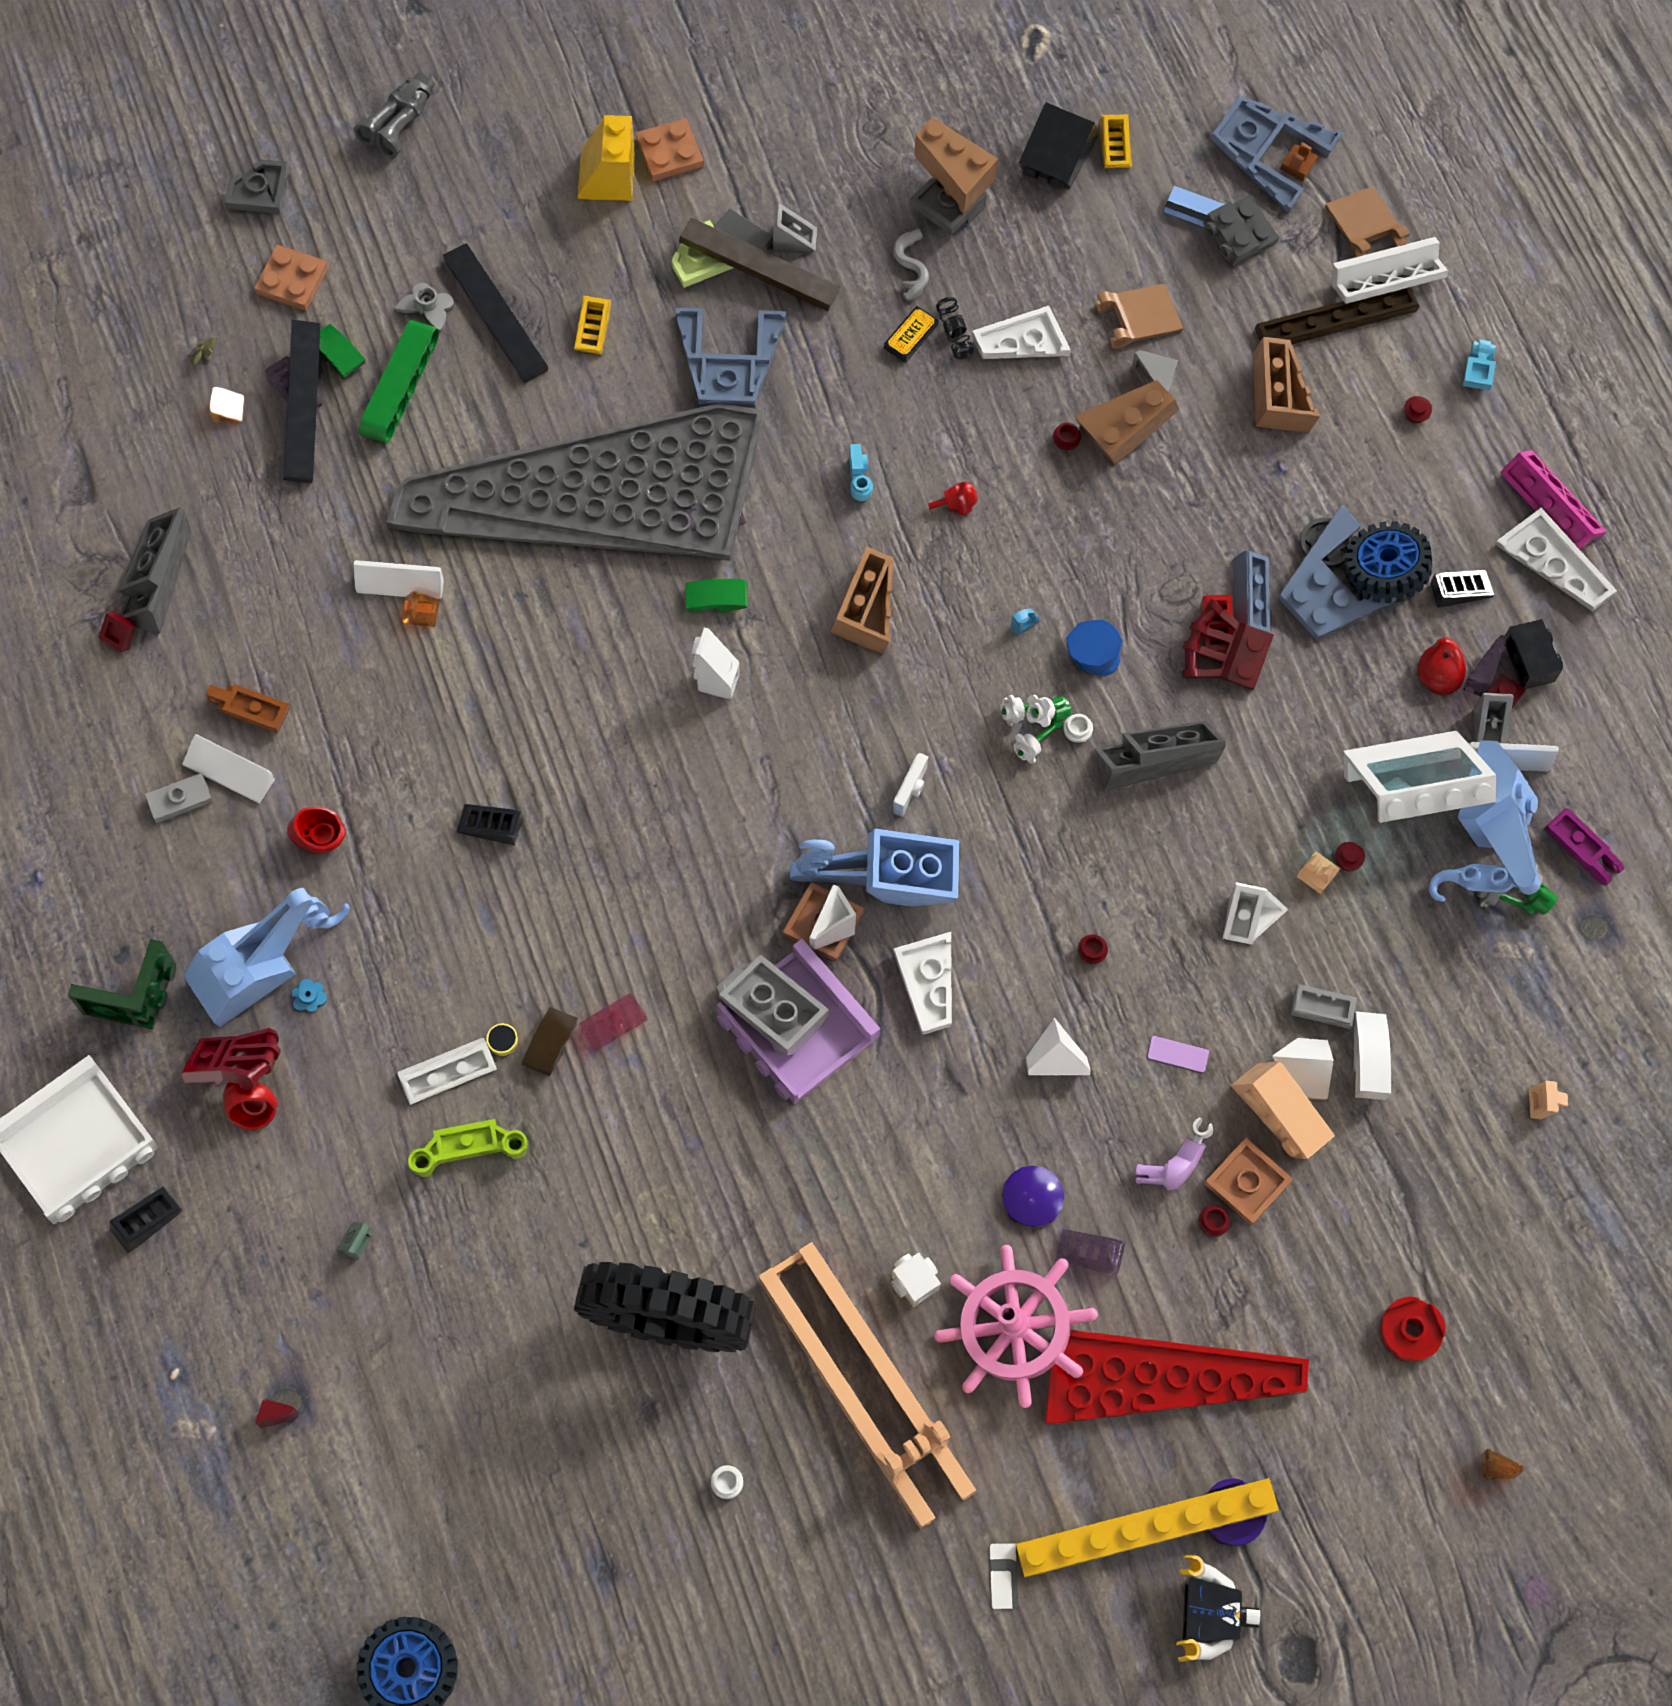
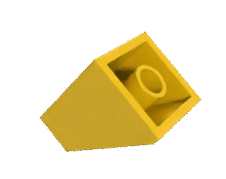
M604 115L583 146L580 155L578 199L632 201L635 163L632 116Z

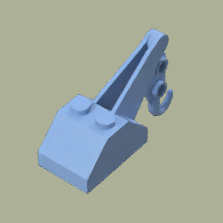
M1481 740L1477 754L1496 774V802L1461 808L1458 819L1477 847L1494 848L1504 866L1470 864L1455 870H1442L1429 883V893L1436 901H1445V897L1437 892L1439 884L1444 881H1453L1471 891L1504 893L1513 887H1518L1522 893L1530 895L1537 892L1540 888L1541 883L1527 829L1532 814L1537 811L1538 798L1498 741ZM1473 765L1470 777L1481 775Z
M873 829L868 833V850L833 856L835 847L831 842L826 840H807L800 843L799 848H811V850L802 854L796 862L790 864V879L793 881L867 886L866 892L883 903L914 907L952 903L958 899L959 840ZM867 867V871H830Z
M304 888L296 889L260 922L224 932L198 950L183 976L214 1024L221 1028L296 974L283 954L301 922L305 926L313 927L314 929H328L343 921L349 914L350 907L348 904H344L340 912L328 917L330 911L317 897L308 895Z

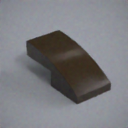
M549 1007L527 1049L522 1065L550 1076L563 1055L564 1046L577 1026L578 1018Z

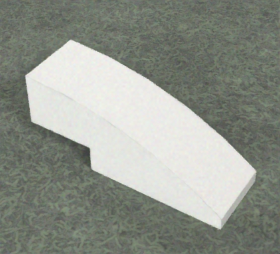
M1354 1013L1353 1072H1356V1098L1386 1100L1391 1094V1056L1386 1014Z

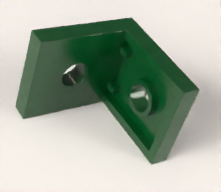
M150 939L132 997L71 984L68 997L82 1015L154 1029L159 1010L164 1009L166 1005V988L168 982L174 979L176 963L162 941Z

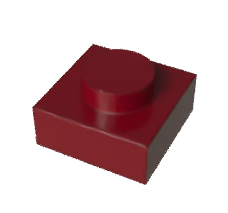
M115 611L108 612L105 615L98 638L120 652L129 649L136 624Z
M1501 674L1487 693L1513 694V709L1526 689L1504 674Z

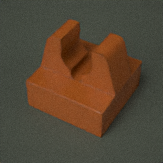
M1304 143L1300 146L1294 144L1283 160L1280 169L1304 181L1316 164L1318 156L1311 153L1312 147Z

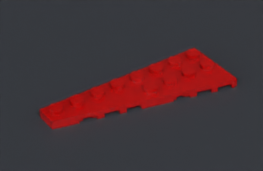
M1070 1330L1069 1341L1063 1354L1081 1366L1083 1374L1079 1378H1074L1057 1364L1050 1369L1045 1424L1054 1425L1306 1393L1308 1388L1309 1359Z

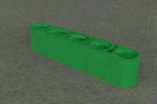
M415 320L408 322L362 416L359 425L360 435L386 444L390 442L436 347L439 338L438 328Z

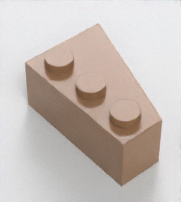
M933 117L916 134L915 157L933 178L938 179L943 185L945 193L953 197L959 205V210L965 214L996 179L998 158Z
M1263 337L1252 354L1256 427L1309 433L1320 418L1318 408L1314 409L1310 399V388L1304 384L1300 374L1302 369L1291 341Z
M1155 380L1079 413L1074 417L1085 433L1109 460L1116 465L1177 413L1179 407L1172 395L1158 380Z
M866 546L830 633L879 654H884L890 643L889 622L891 617L890 597L892 592L893 557Z

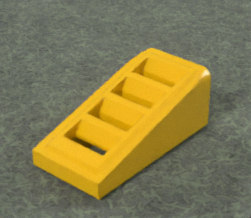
M1128 114L1102 115L1099 120V131L1104 168H1131ZM1118 128H1120V132H1109V131H1108V129H1118ZM1109 138H1121L1122 141H1109ZM1110 147H1122L1123 150L1110 151ZM1110 156H1124V161H1110Z
M583 296L574 346L575 351L602 355L611 311V300ZM588 310L601 311L603 313L602 316L588 314ZM586 320L601 321V325L588 324ZM584 330L599 331V335L584 333ZM582 339L598 341L597 346L582 344Z

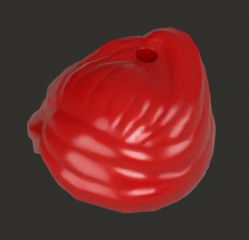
M1447 637L1438 639L1420 657L1418 663L1419 679L1431 692L1438 695L1452 694L1464 682L1466 674L1464 654L1453 639ZM1444 653L1447 654L1446 658H1443Z
M308 807L300 810L288 823L287 836L291 842L306 852L326 854L341 845L346 836V828L340 821L339 816L332 810L323 807Z
M228 1082L223 1091V1105L226 1115L238 1127L246 1130H257L267 1126L276 1115L278 1100L273 1095L271 1089L261 1082H258L257 1086L251 1091L245 1090L240 1084Z

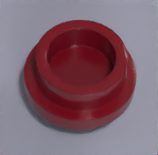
M1413 396L1404 405L1405 416L1412 423H1422L1431 416L1432 405L1424 397Z
M1062 423L1053 432V442L1062 450H1072L1080 443L1081 433L1077 426L1072 423Z
M1344 842L1335 851V861L1341 869L1355 871L1363 865L1365 853L1360 845L1354 842Z
M1091 934L1080 940L1077 952L1085 963L1098 964L1106 958L1108 946L1102 937Z
M1217 1205L1204 1208L1198 1219L1200 1229L1211 1237L1222 1236L1230 1226L1228 1212Z

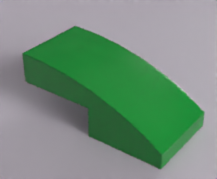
M329 324L320 330L319 355L325 362L328 361L343 379L366 364V359L333 325Z
M709 579L686 582V610L689 613L717 608L721 613L748 608V582L743 579Z

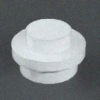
M1075 714L1066 719L1063 731L1070 741L1081 743L1091 737L1093 725L1087 716Z
M728 1465L716 1469L711 1477L713 1492L722 1499L736 1497L743 1488V1477L740 1471Z

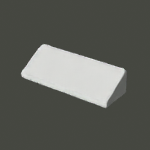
M354 561V580L357 593L437 600L442 598L444 579L440 567Z
M197 734L193 737L183 761V766L198 774L202 773L204 777L260 804L275 781L269 770Z
M1480 742L1468 743L1477 753ZM1499 743L1518 769L1522 771H1550L1559 752V747ZM1463 754V767L1473 768V764Z
M480 1038L399 1071L398 1076L411 1105L495 1071L497 1068L485 1039Z

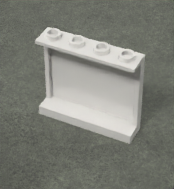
M90 1055L0 1118V1152L44 1211L46 1218L53 1224H56L58 1221L64 1222L74 1215L76 1208L84 1202L89 1203L98 1198L103 1188L110 1183H117L124 1179L129 1169L136 1164L147 1162L153 1157L154 1151L159 1148Z

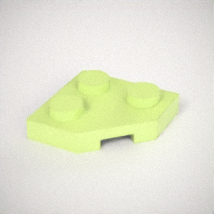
M710 220L703 222L714 228ZM682 243L672 259V268L683 288L733 268Z

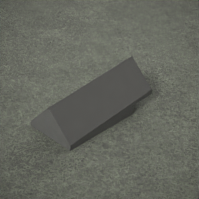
M180 507L148 520L118 589L120 593L127 597L119 615L136 624V628L161 633L191 535L185 511Z
M1207 721L1122 733L1123 744L1095 748V757L1104 791L1216 764L1226 747V741Z

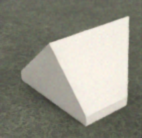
M1236 883L1229 897L1223 939L1252 945L1253 941L1288 909L1267 889Z
M836 885L832 886L810 935L809 947L814 950L855 934L856 913L841 889Z
M1054 1018L1026 1057L1028 1075H1090L1087 1057Z
M1297 1038L1272 1055L1275 1061H1281L1308 1099H1328L1334 1061L1328 1040Z

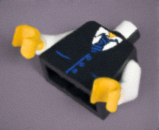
M1184 1555L1183 1558L1189 1561L1190 1567L1189 1569H1180V1574L1194 1577H1189L1185 1580L1182 1641H1178L1176 1645H1182L1185 1648L1186 1654L1185 1656L1178 1657V1660L1180 1662L1195 1659L1212 1660L1230 1650L1233 1642L1240 1639L1241 1627L1259 1628L1260 1609L1242 1606V1591L1235 1589L1233 1581L1216 1568L1203 1563L1199 1556Z

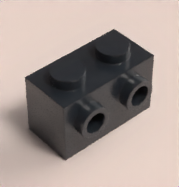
M1543 619L1509 627L1503 641L1520 685L1528 689L1555 682L1563 670V661L1561 656L1555 652L1552 644V633L1549 628H1546Z

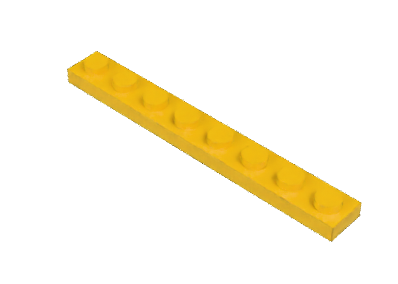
M1270 1478L1018 1543L1016 1547L1024 1577L1027 1578L1276 1513L1279 1511Z

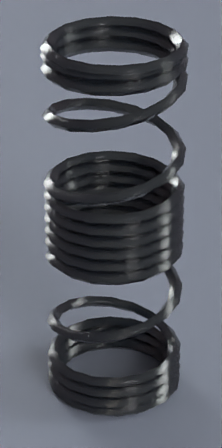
M946 297L936 304V309L941 313L940 319L944 322L943 328L948 337L947 339L953 343L951 350L954 357L964 359L972 355L975 348L973 343L968 341L970 336L963 335L967 331V327L962 315L951 316L945 321L942 319L943 314L955 312L959 308L956 298ZM955 301L953 305L947 308H939L946 302ZM959 337L954 342L950 340V338ZM963 337H968V338H967L966 340H964V341L956 342L957 340H959V339H961V338H963ZM970 347V348H968V349L965 350V351L958 352L959 350H961V349H963V348Z

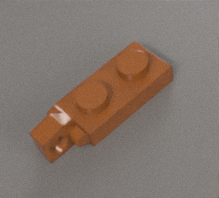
M210 684L205 694L208 701L218 705L217 710L225 715L275 733H279L290 710L288 703L236 684L234 686L228 685L226 690Z

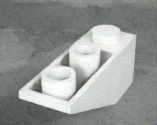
M704 627L701 638H695L692 648V654L695 655L693 667H696L694 679L697 680L698 691L731 700L740 675L739 661L708 628Z

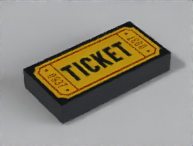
M916 306L886 340L884 349L906 363L935 330L939 320Z

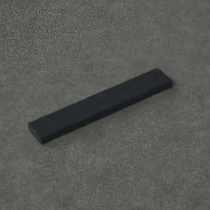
M465 243L443 254L446 265L522 381L525 383L547 372L548 365L469 245Z
M294 319L291 322L283 480L304 483L313 482L321 323Z

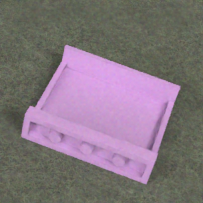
M803 939L793 945V952L775 966L827 1007L829 1015L820 1029L797 1052L788 1056L775 1052L771 1042L727 1004L723 1005L721 1002L717 1004L718 1016L716 1017L718 1023L725 1031L731 1030L737 1037L735 1041L739 1048L745 1054L750 1052L757 1060L755 1066L764 1077L769 1075L775 1081L776 1085H774V1088L784 1100L789 1098L794 1105L880 1037L881 1029Z

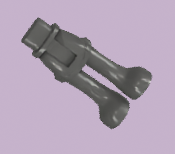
M417 73L414 78H408L404 84L389 95L388 101L383 107L370 117L356 124L354 127L356 137L367 146H373L376 142L379 150L384 155L395 158L401 150L398 138L399 133L412 119L420 116L426 100L431 96L430 90L435 86V82L422 73ZM397 112L398 114L385 127L381 129V127L390 118V116Z

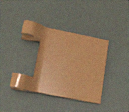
M1374 186L1325 204L1326 210L1349 242L1355 258L1367 255L1366 252L1371 251L1370 242L1389 235L1395 247L1407 244L1404 238L1410 235L1408 229L1399 224Z
M1165 283L1120 293L1101 292L1097 295L1099 301L1094 303L1098 313H1104L1114 308L1122 327L1112 331L1114 337L1109 339L1112 349H1120L1135 341L1182 332L1184 329Z

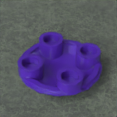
M1038 1166L1021 1167L1009 1176L1004 1183L1002 1198L1004 1208L1012 1221L1026 1226L1037 1227L1055 1221L1063 1207L1064 1192L1062 1184L1052 1172Z

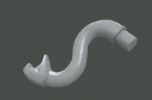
M919 228L911 232L907 231L899 236L893 246V255L896 261L903 267L912 269L918 274L916 281L902 282V286L908 289L907 293H903L906 301L917 299L922 294L929 280L926 266L919 260L904 254V250L907 247L914 245V242L923 238Z

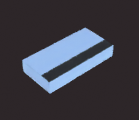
M1174 186L1165 205L1164 212L1204 227L1203 223L1207 214L1224 204Z

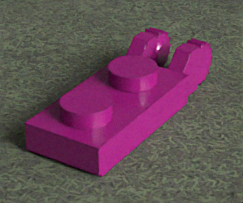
M1565 808L1544 828L1559 845L1587 871L1589 870L1591 876L1601 884L1608 885L1612 878L1608 871L1597 862L1600 858H1602L1604 865L1610 868L1613 873L1619 874L1624 870L1623 862L1609 850L1610 847L1570 809Z

